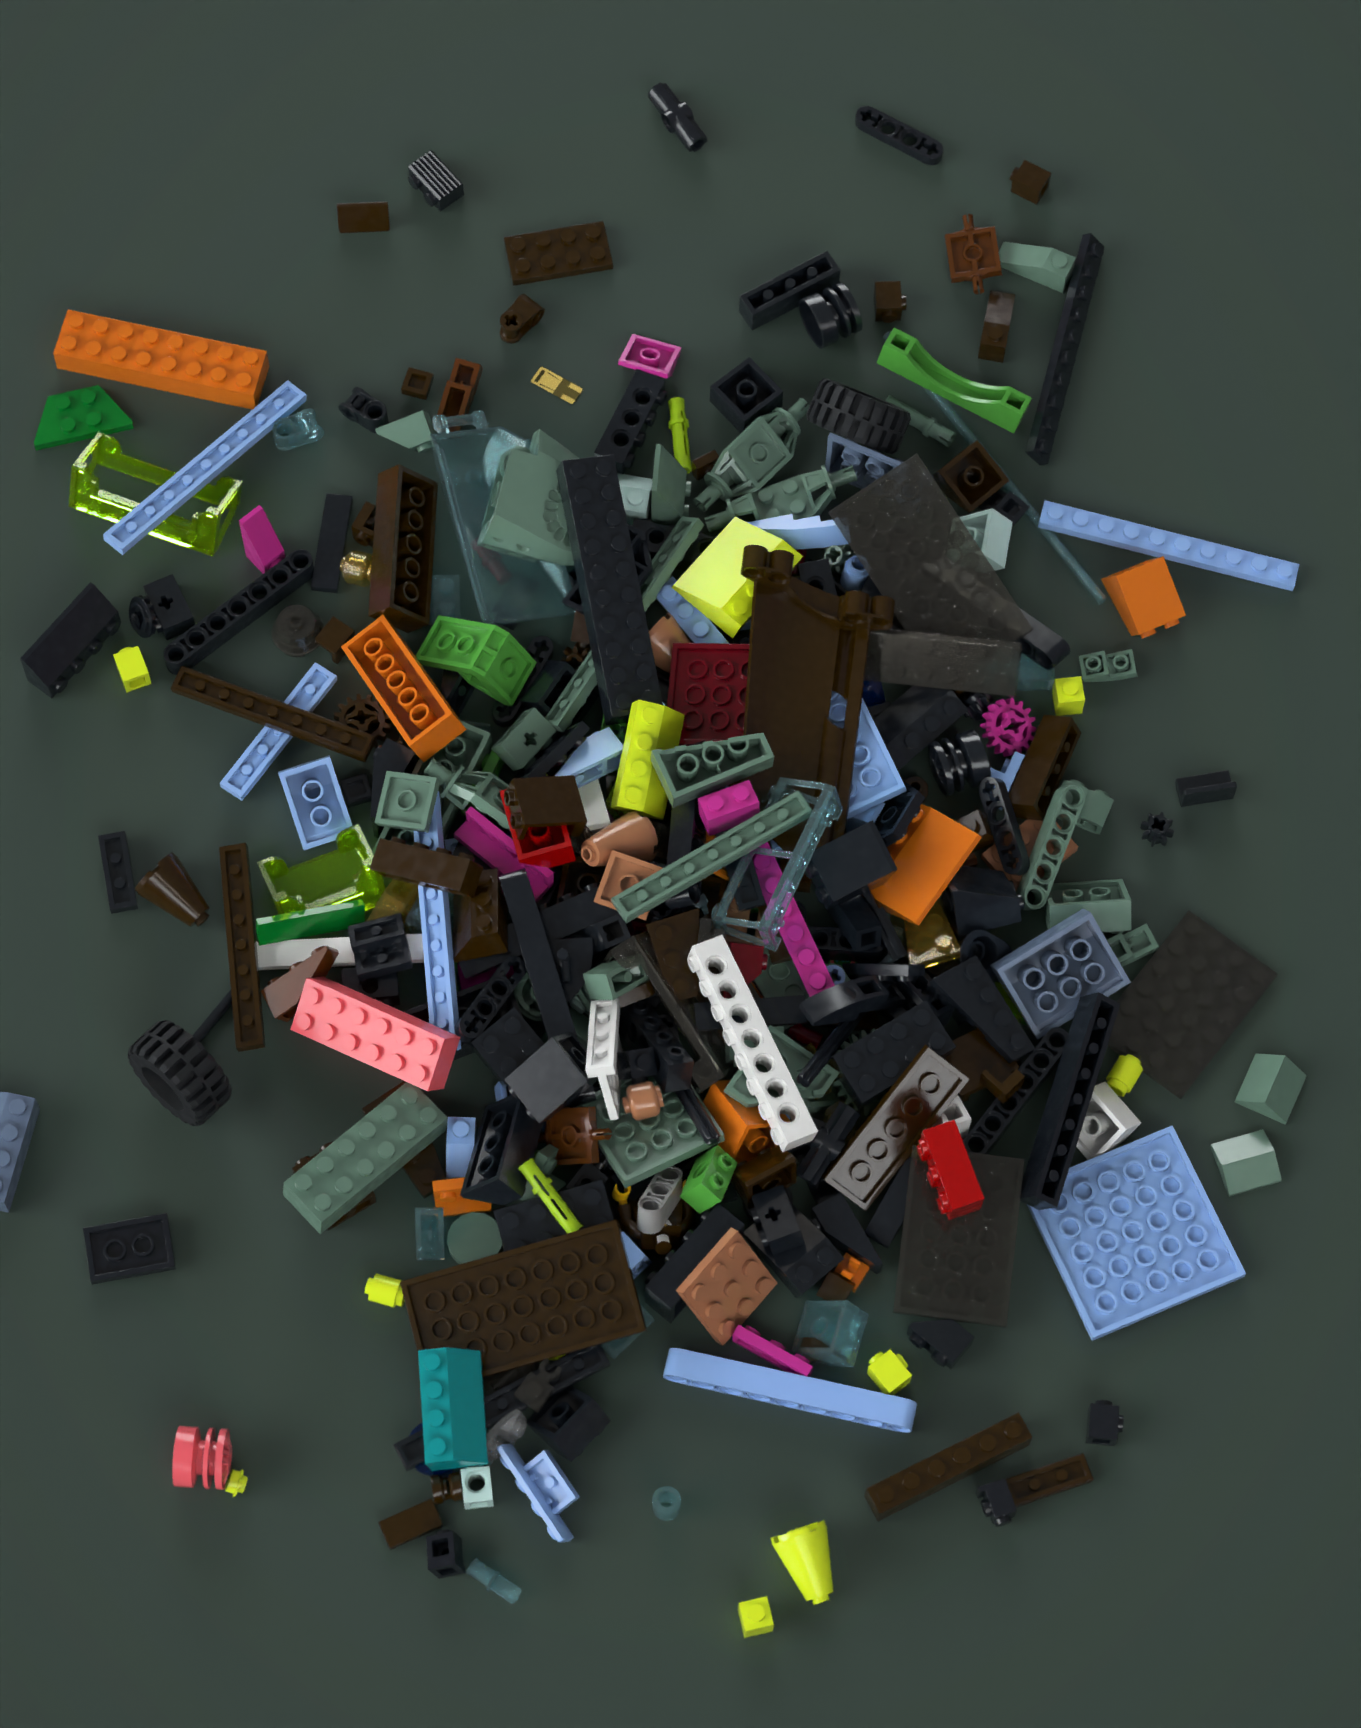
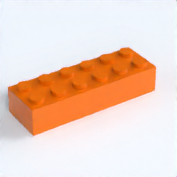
M381 615L341 646L408 746L423 762L427 761L467 730L399 632L384 615Z

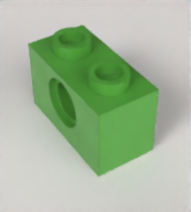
M719 1145L696 1158L680 1197L699 1214L718 1204L724 1197L738 1162Z

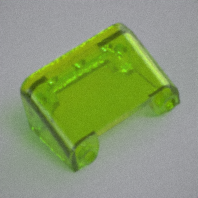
M359 824L348 827L337 835L336 844L338 849L288 868L284 859L276 856L257 862L277 915L359 899L363 900L366 911L377 907L385 901L387 892L381 875L370 870L374 854Z

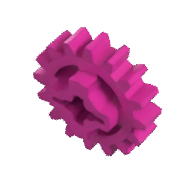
M1014 698L1001 699L996 701V704L987 707L989 712L982 714V717L986 719V723L980 724V727L986 729V733H983L981 736L982 738L988 737L989 741L986 746H995V754L1003 752L1004 757L1012 756L1015 751L1022 754V751L1029 748L1028 743L1033 741L1034 737L1031 735V732H1035L1036 727H1033L1031 723L1036 718H1029L1028 714L1031 709L1030 707L1023 709L1022 701L1015 702ZM1009 725H1013V727L1009 728L1008 730H1004V728L1008 727Z

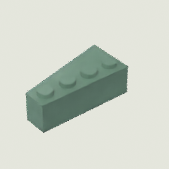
M764 733L732 737L723 741L713 742L712 740L698 745L675 746L672 749L651 750L650 760L671 806L674 808L773 767L775 756Z

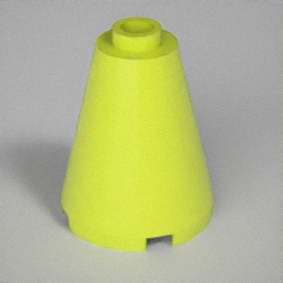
M825 1520L790 1530L787 1534L781 1536L777 1535L770 1538L774 1549L805 1600H812L813 1605L830 1600L828 1594L834 1591Z

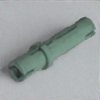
M891 395L886 398V402L910 412L911 420L909 425L921 431L923 436H930L946 447L952 444L956 432L937 423L938 420L934 417L929 418Z

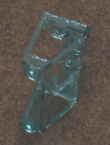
M780 777L777 784L771 787L768 794L769 801L765 809L779 802L784 794L791 795L796 792L791 785L822 789L819 798L801 793L807 802L815 806L793 852L758 847L741 857L720 903H717L712 910L711 918L716 930L750 943L764 946V948L777 951L782 939L777 937L776 934L779 928L785 924L784 914L825 827H831V819L838 821L843 811L836 787L826 783ZM754 854L789 859L760 922L726 917L728 908ZM727 924L758 929L762 939L732 929Z

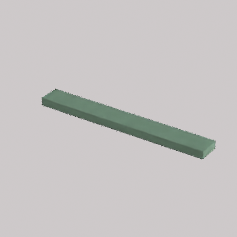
M798 790L612 897L611 902L625 923H628L813 816L814 811Z

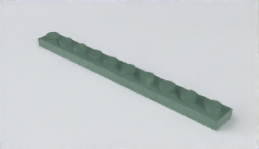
M681 517L652 559L653 572L640 587L645 612L650 604L655 601L663 585L670 579L671 573L677 564L682 561L692 542L697 539L699 532L704 526L699 518ZM591 650L545 717L556 731L564 732L571 725L576 713L586 703L587 697L593 688L598 685Z

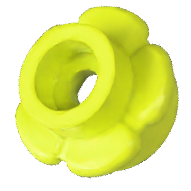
M232 1469L229 1474L225 1491L232 1493V1497H236L238 1492L243 1494L248 1477L243 1476V1469L241 1471Z

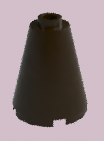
M171 852L157 863L158 866L152 872L149 871L135 887V891L138 895L189 927L195 924L199 927L209 918L210 915L207 912L210 907L178 856Z

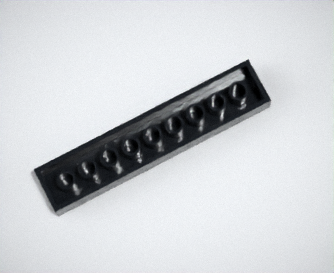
M614 454L563 460L556 473L605 724L607 726L628 723L633 702L643 700L663 705Z

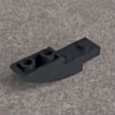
M876 975L849 980L825 989L801 1002L799 1008L812 1026L855 1021L861 1012L899 1008L903 1006L906 998L892 980L880 982Z

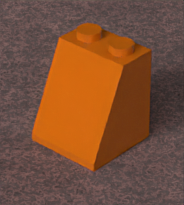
M1164 556L1146 560L1101 579L1131 636L1140 635L1141 639L1156 633L1155 628L1164 625L1165 629L1180 623L1179 618L1186 616Z
M730 1080L713 1081L703 1103L724 1133L725 1141L717 1145L738 1163L742 1161L749 1162L756 1158L762 1150L778 1146L773 1142L770 1134L771 1127L768 1121L763 1120L758 1106L746 1108L723 1091ZM780 1114L783 1121L791 1122L786 1114Z

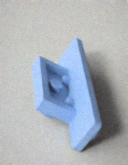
M501 1444L498 1446L497 1451L500 1454L501 1463L511 1470L516 1478L515 1483L517 1487L527 1494L532 1502L531 1507L533 1511L542 1517L547 1524L549 1535L559 1543L571 1541L574 1536L559 1514L580 1498V1496L550 1451H542L529 1463L525 1464L512 1444Z

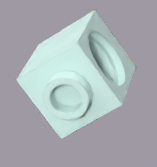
M480 1465L461 1469L465 1510L494 1506L490 1467ZM480 1479L484 1481L485 1485L481 1490L474 1491L469 1488L471 1481Z

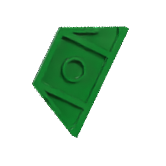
M99 385L48 396L34 440V446L37 451L131 430L134 427L132 420Z

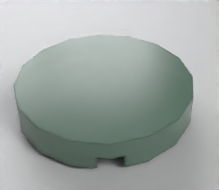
M471 1212L461 1215L452 1223L447 1236L450 1255L458 1264L498 1254L503 1246L497 1222L484 1213Z

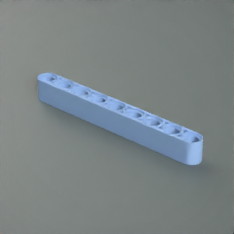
M680 1348L669 1349L663 1378L672 1382L902 1433L912 1432L917 1403L907 1398Z

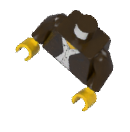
M686 1180L683 1181L682 1190L684 1188ZM615 1184L612 1197L615 1201L619 1202L617 1211L621 1230L633 1240H636L641 1249H655L658 1254H667L671 1249L679 1248L681 1238L691 1228L695 1227L696 1210L687 1202H683L681 1198L660 1232L645 1234L639 1231L637 1228L639 1200L629 1201L628 1204L627 1198L631 1192V1186L624 1187L625 1193H620L617 1189V1184Z

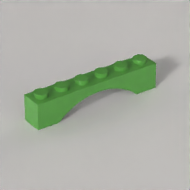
M895 327L884 343L877 364L1013 434L1022 421L1032 399L1010 386L984 385L955 374L936 361L916 338Z

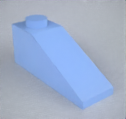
M610 727L596 731L586 737L587 739L574 751L555 776L574 775L577 787L580 788L617 770L623 744Z

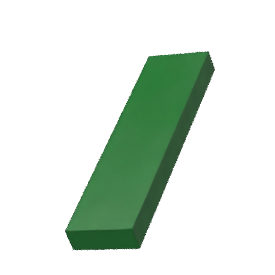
M362 899L258 918L256 919L257 942L261 946L348 929V926L365 922V904Z

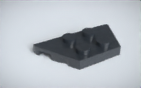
M904 781L903 783L907 791L885 801L882 811L874 822L886 847L906 835L907 827L919 813L920 806L925 799L918 790L912 788Z

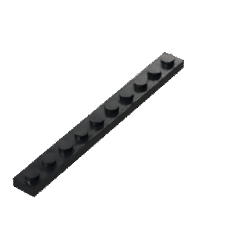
M1092 233L1082 235L1025 451L1039 465H1046L1049 462L1101 259L1104 254L1105 247Z

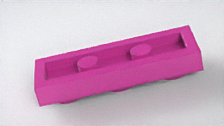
M738 1324L733 1333L732 1342L785 1372L807 1377L811 1376L813 1366L810 1365V1361L806 1357L797 1353L792 1355L785 1351V1347L775 1340H770L769 1342L760 1337L761 1334L756 1329L750 1326L744 1328Z

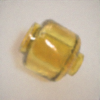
M358 550L350 551L340 562V571L342 572L343 579L349 584L361 587L370 586L372 554Z

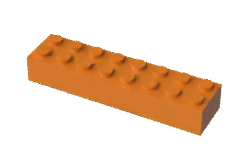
M69 309L67 310L53 352L57 369L252 410L258 405L269 370V360L265 350Z

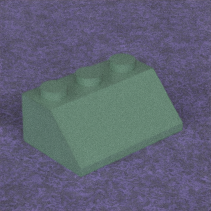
M1123 879L1053 883L1044 905L1048 930L1081 909L1091 912L1102 932L1119 934L1132 930L1131 898Z

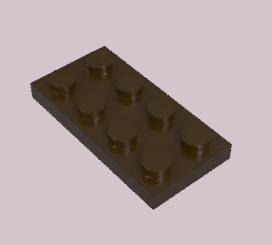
M604 221L504 237L513 286L613 269Z

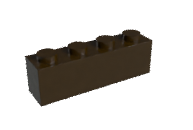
M1044 715L1040 725L1037 726L1033 741L1026 751V757L1021 768L1017 772L1016 780L1011 791L1008 792L1016 818L1044 820L1053 794L1060 784L1081 735V731L1072 717Z
M392 837L391 841L379 839L370 870L386 878L469 898L474 897L483 870L482 866L474 862L475 857L465 853H459L458 856H454L451 851L439 847L436 848V851L429 850V846L414 842L413 846L407 845V841L397 837Z

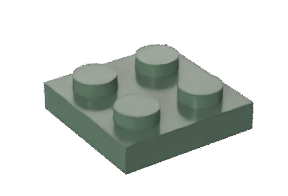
M386 771L375 824L429 833L440 780L436 777Z

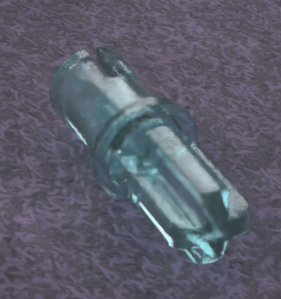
M475 1558L469 1565L466 1574L485 1585L488 1592L492 1590L512 1604L521 1595V1589L501 1576V1571H494L478 1558Z

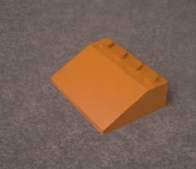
M923 804L920 806L919 813L907 827L906 835L887 847L897 867L896 872L884 885L870 890L879 908L883 907L885 912L918 926L982 838L976 832Z

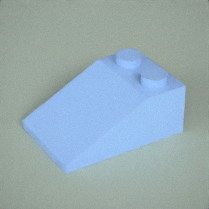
M330 755L278 772L303 850L355 834Z

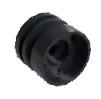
M842 282L832 285V288L827 287L823 289L822 296L814 293L799 301V311L806 331L820 349L836 343L839 340V334L847 338L851 333L855 334L862 330L863 324L859 308L851 292Z
M970 729L954 736V746L948 738H943L941 744L937 741L928 744L930 768L935 781L945 796L953 795L954 788L957 792H962L965 786L964 778L969 786L974 788L979 786L984 778L991 777L986 751L975 730Z

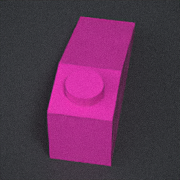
M260 505L239 520L246 557L262 574L286 558L285 551Z

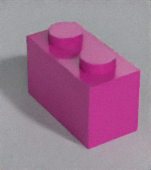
M749 780L698 798L699 815L709 836L731 829L760 813L759 800Z

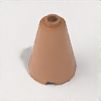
M668 612L665 617L663 616L649 631L655 666L670 674L673 643H691V641L675 618Z
M640 812L626 813L585 840L581 847V856L590 866H606L612 850L651 862L656 856V853L653 854L654 846L658 845L655 828L646 816L641 817L638 815Z

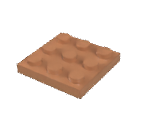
M730 1228L676 1291L713 1339L724 1346L733 1335L738 1324L741 1326L778 1283L737 1230Z

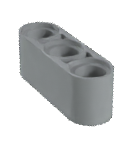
M671 1166L656 1173L638 1202L637 1228L639 1231L645 1234H655L662 1230L681 1199L683 1172L680 1168Z

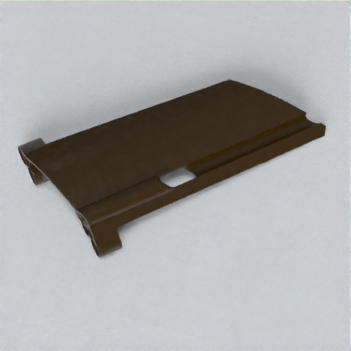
M747 545L744 547L741 575L753 581L754 588L743 736L764 733L775 757L773 767L741 779L740 783L747 780L750 781L759 800L760 812L794 792L800 791L814 811L813 816L773 838V840L803 868V859L808 853L843 836L846 832L870 631L892 628L895 600L888 596H874L871 598L867 593L856 590L847 591L845 595L840 597L827 593L792 576L793 553L785 550L768 552V549L763 546ZM832 691L839 693L847 701L843 728L838 727L829 719Z

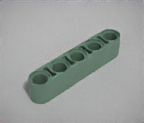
M1078 785L1059 787L1053 794L1029 857V869L1022 875L1016 894H1020L1023 899V910L1040 909L1048 899L1085 802V792ZM1067 791L1071 792L1073 796L1071 804L1065 798ZM1058 816L1063 820L1062 829H1059L1056 825V818ZM1048 841L1052 842L1054 846L1052 854L1048 853L1046 849ZM1039 866L1044 870V877L1042 879L1037 876V868ZM1029 891L1033 892L1035 896L1032 905L1027 900Z

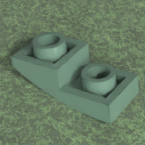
M1132 649L1106 654L1104 650L1079 656L1084 682H1105L1138 677Z

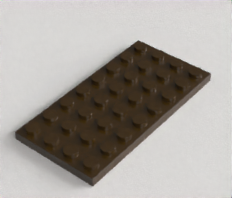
M618 1220L400 1281L417 1352L418 1350L443 1347L481 1351L483 1377L647 1331Z

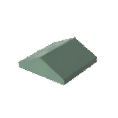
M1263 1129L1210 1145L1228 1197L1282 1181L1275 1150Z

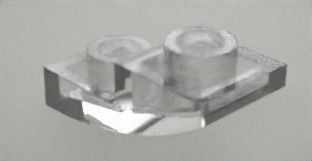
M515 1409L508 1413L487 1433L489 1466H491L494 1459L500 1456L497 1448L504 1441L514 1445L517 1438L523 1436L527 1426V1419L520 1410Z

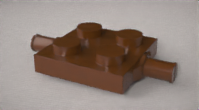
M965 214L962 216L964 229L955 233L945 234L952 283L972 281L973 293L978 294L977 285H979L980 294L984 292L982 279L1002 275L995 226L986 228L974 227L973 215L968 214V223L967 215Z
M595 1106L563 1108L546 1121L545 1132H540L538 1143H546V1146L551 1144L559 1149L555 1157L557 1165L599 1163L598 1140H610L612 1135H603V1133L612 1132L609 1128L597 1129Z

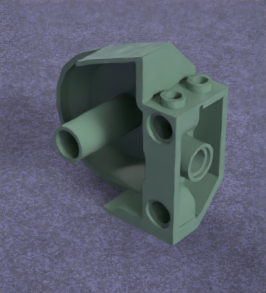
M540 429L533 433L529 449L515 446V449L511 448L503 453L498 463L477 546L533 563L537 560H542L559 566H574L556 470L563 460L579 458Z

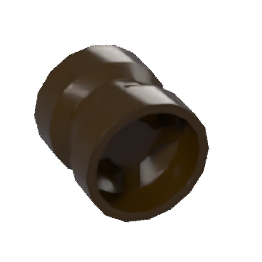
M459 1471L452 1472L445 1477L441 1475L431 1476L434 1505L442 1504L445 1500L452 1499L454 1502L463 1500ZM446 1481H449L451 1495H448Z

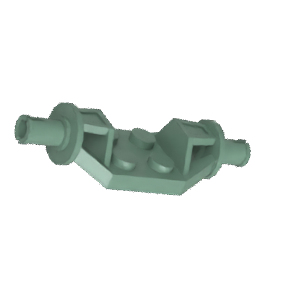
M799 398L787 411L776 407L772 410V413L760 416L754 420L722 451L711 472L704 475V480L708 487L698 497L693 499L694 504L700 503L697 507L705 512L718 498L724 502L728 498L731 501L733 497L755 492L763 487L794 457L797 436L801 433L797 422L807 413L810 405L804 406L808 402L803 398ZM785 432L787 436L785 440L782 441L780 437ZM732 484H737L734 488H729Z
M821 465V470L789 478L761 488L758 491L748 493L731 502L728 498L726 499L728 506L726 511L704 517L709 533L726 527L734 517L739 518L738 516L754 513L756 521L789 514L793 515V520L818 516L822 514L831 500L836 499L834 491H836L837 487L858 481L853 465L832 473L826 470L825 465ZM825 486L826 491L813 501L811 492Z
M433 758L423 773L440 780V784L443 785L444 789L440 797H447L462 810L471 802L477 810L488 814L501 827L510 830L500 795L501 790L508 789L509 785L491 772L463 771L465 767L462 765L457 772H452L437 762L436 759ZM464 783L475 784L476 786L474 787Z

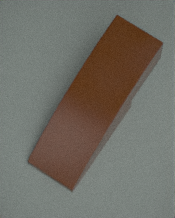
M459 358L455 359L450 380H447L435 420L434 429L436 432L455 437L459 436L483 371L481 364Z

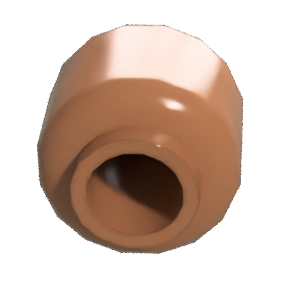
M651 1081L629 1085L626 1088V1097L621 1098L625 1114L631 1113L636 1121L655 1117L660 1114V1108L664 1107L659 1085L654 1086Z

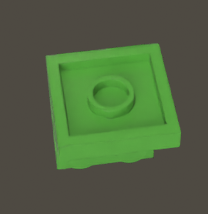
M438 615L415 656L421 665L458 672L470 685L508 706H513L537 663L509 632L497 625Z

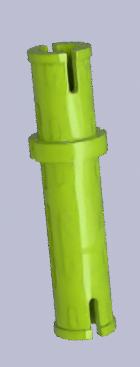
M674 397L668 400L670 411L668 425L672 432L674 457L689 474L692 472L687 434L689 420L685 415V400L681 397Z
M533 1158L518 1168L533 1187L531 1190L533 1194H538L567 1234L578 1231L583 1227L551 1183L553 1181L551 1178H546ZM534 1175L537 1176V1178L539 1179V1181L542 1183V1185H543V1186L545 1187V1189L548 1191L549 1196L545 1193V1191L543 1190V1188H542V1187L539 1185V1183L536 1181V1179L534 1178ZM552 1199H554V1201L557 1203V1205L560 1207V1209H561V1210L563 1211V1213L566 1215L567 1220H565V1218L562 1216V1214L560 1213V1211H559V1210L557 1209V1207L554 1205V1203L552 1202Z

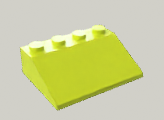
M737 517L731 520L672 586L677 593L732 639L751 619L754 582L741 575L744 547L747 545H760L768 549V552L774 550L791 552L794 555L792 571L803 557L783 539Z

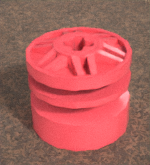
M179 1426L176 1432L173 1451L172 1479L174 1487L193 1488L198 1475H202L204 1489L211 1487L214 1476L216 1490H224L232 1464V1445L229 1429L221 1428L218 1440L216 1441L214 1428H209L205 1440H201L199 1427Z

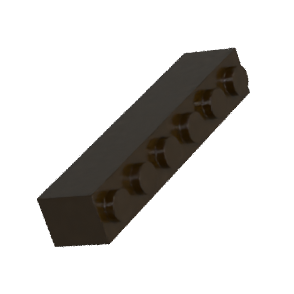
M1018 1412L866 1488L864 1497L877 1521H880L1030 1445L1033 1437Z

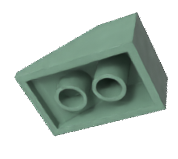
M656 444L651 491V520L656 524L676 526L681 517H689V504H685V496L690 497L691 481H687V471L661 444Z

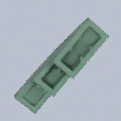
M1147 923L1124 935L1121 932L1107 939L1122 967L1159 950V945Z

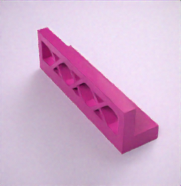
M472 806L466 811V821L454 833V838L492 869L498 868L501 875L525 868L537 903L554 885V872L546 867L519 863L512 838Z

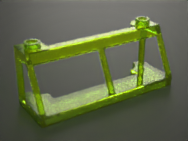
M98 432L72 464L69 507L117 523L140 504L99 489V478L92 474L97 464L159 486L163 485L176 472L121 454V446L115 438ZM93 451L92 460L88 466L84 461ZM221 477L217 481L216 486L207 484L193 497L217 505V508L209 506L203 513L196 512L192 517V521L171 514L153 529L149 535L213 557L240 503L242 481L231 477ZM225 508L229 509L226 519L220 529L221 514Z

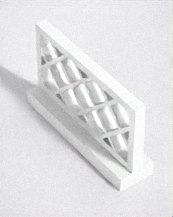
M618 998L614 1000L591 1001L585 1068L588 1078L598 1077L610 1120L619 1119L621 1080L618 1079L616 1066L617 1052L623 1051L618 1034L620 1018Z

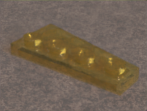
M938 900L919 926L904 920L909 964H925V968L960 958V946Z

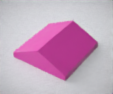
M632 334L618 361V365L634 370L638 369L667 379L674 372L681 347Z

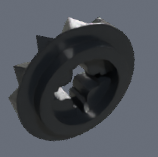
M140 595L133 597L130 602L129 619L137 634L142 638H147L156 632L157 621L155 616L157 614L154 613V606L150 604L149 599Z

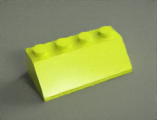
M637 700L632 703L610 809L628 813L637 811L640 812L638 815L658 820L664 819L668 797L650 760L651 750H666L679 746L684 714L667 706L643 700Z

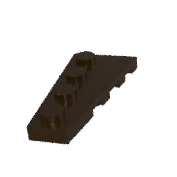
M406 1081L401 1082L363 1107V1114L366 1116L405 1084ZM433 1143L429 1144L402 1167L424 1199L433 1194L432 1181L446 1179Z

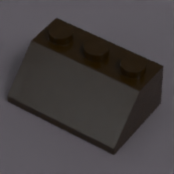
M498 868L482 871L473 898L453 895L454 962L508 952L507 903L498 877L501 875Z

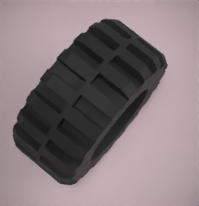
M827 378L819 381L806 413L808 421L845 438L888 454H894L899 450L911 420L910 412L868 393Z
M167 1020L158 1021L130 1046L127 1056L136 1076L140 1078L141 1083L150 1091L151 1095L176 1118H180L182 1122L188 1123L191 1126L203 1125L230 1100L232 1086L229 1084L228 1077L223 1073L224 1070L200 1042H197L189 1032L184 1031L182 1027L175 1025L174 1022Z

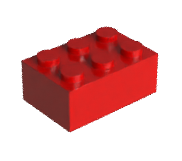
M955 1119L922 1130L920 1140H918L917 1151L921 1161H927L929 1172H926L931 1188H937L939 1198L936 1201L941 1214H946L948 1220H952L980 1210L985 1198Z

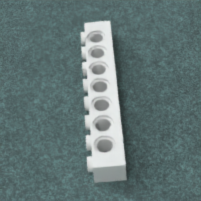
M723 935L693 945L687 958L689 968L693 973L696 972L700 980L699 987L704 997H708L712 1005L711 1013L713 1018L720 1022L723 1028V1038L735 1053V1063L740 1071L743 1070L747 1078V1088L750 1094L755 1095L757 1098L759 1113L763 1120L768 1121L771 1127L770 1134L773 1142L780 1146L782 1152L812 1141L818 1130ZM708 967H716L720 974H713ZM720 991L729 992L732 998H724ZM732 1016H740L744 1023L735 1022ZM744 1040L753 1041L756 1047L750 1048L746 1046ZM756 1065H764L768 1072H760ZM768 1089L776 1090L780 1097L771 1096L768 1093ZM780 1114H787L792 1122L783 1121Z

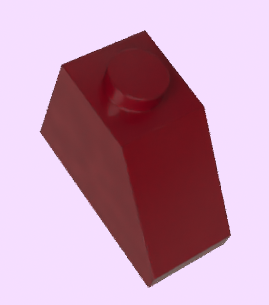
M730 943L728 945L747 985L761 975L762 970H766L768 954H764V946ZM723 991L724 998H732L729 992Z

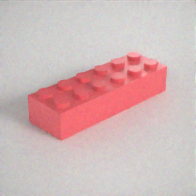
M325 977L306 978L290 1029L426 1091L444 1089L460 1040V1036Z

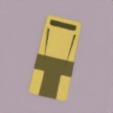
M540 367L531 380L532 383L570 404L574 403L582 391V388L544 367Z

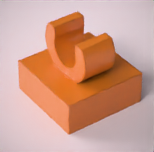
M846 1252L843 1256L844 1259L834 1271L856 1284L852 1290L855 1293L869 1272L870 1267Z

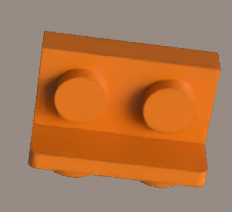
M465 1177L432 1181L437 1217L464 1215L471 1212H490L492 1204L460 1196Z

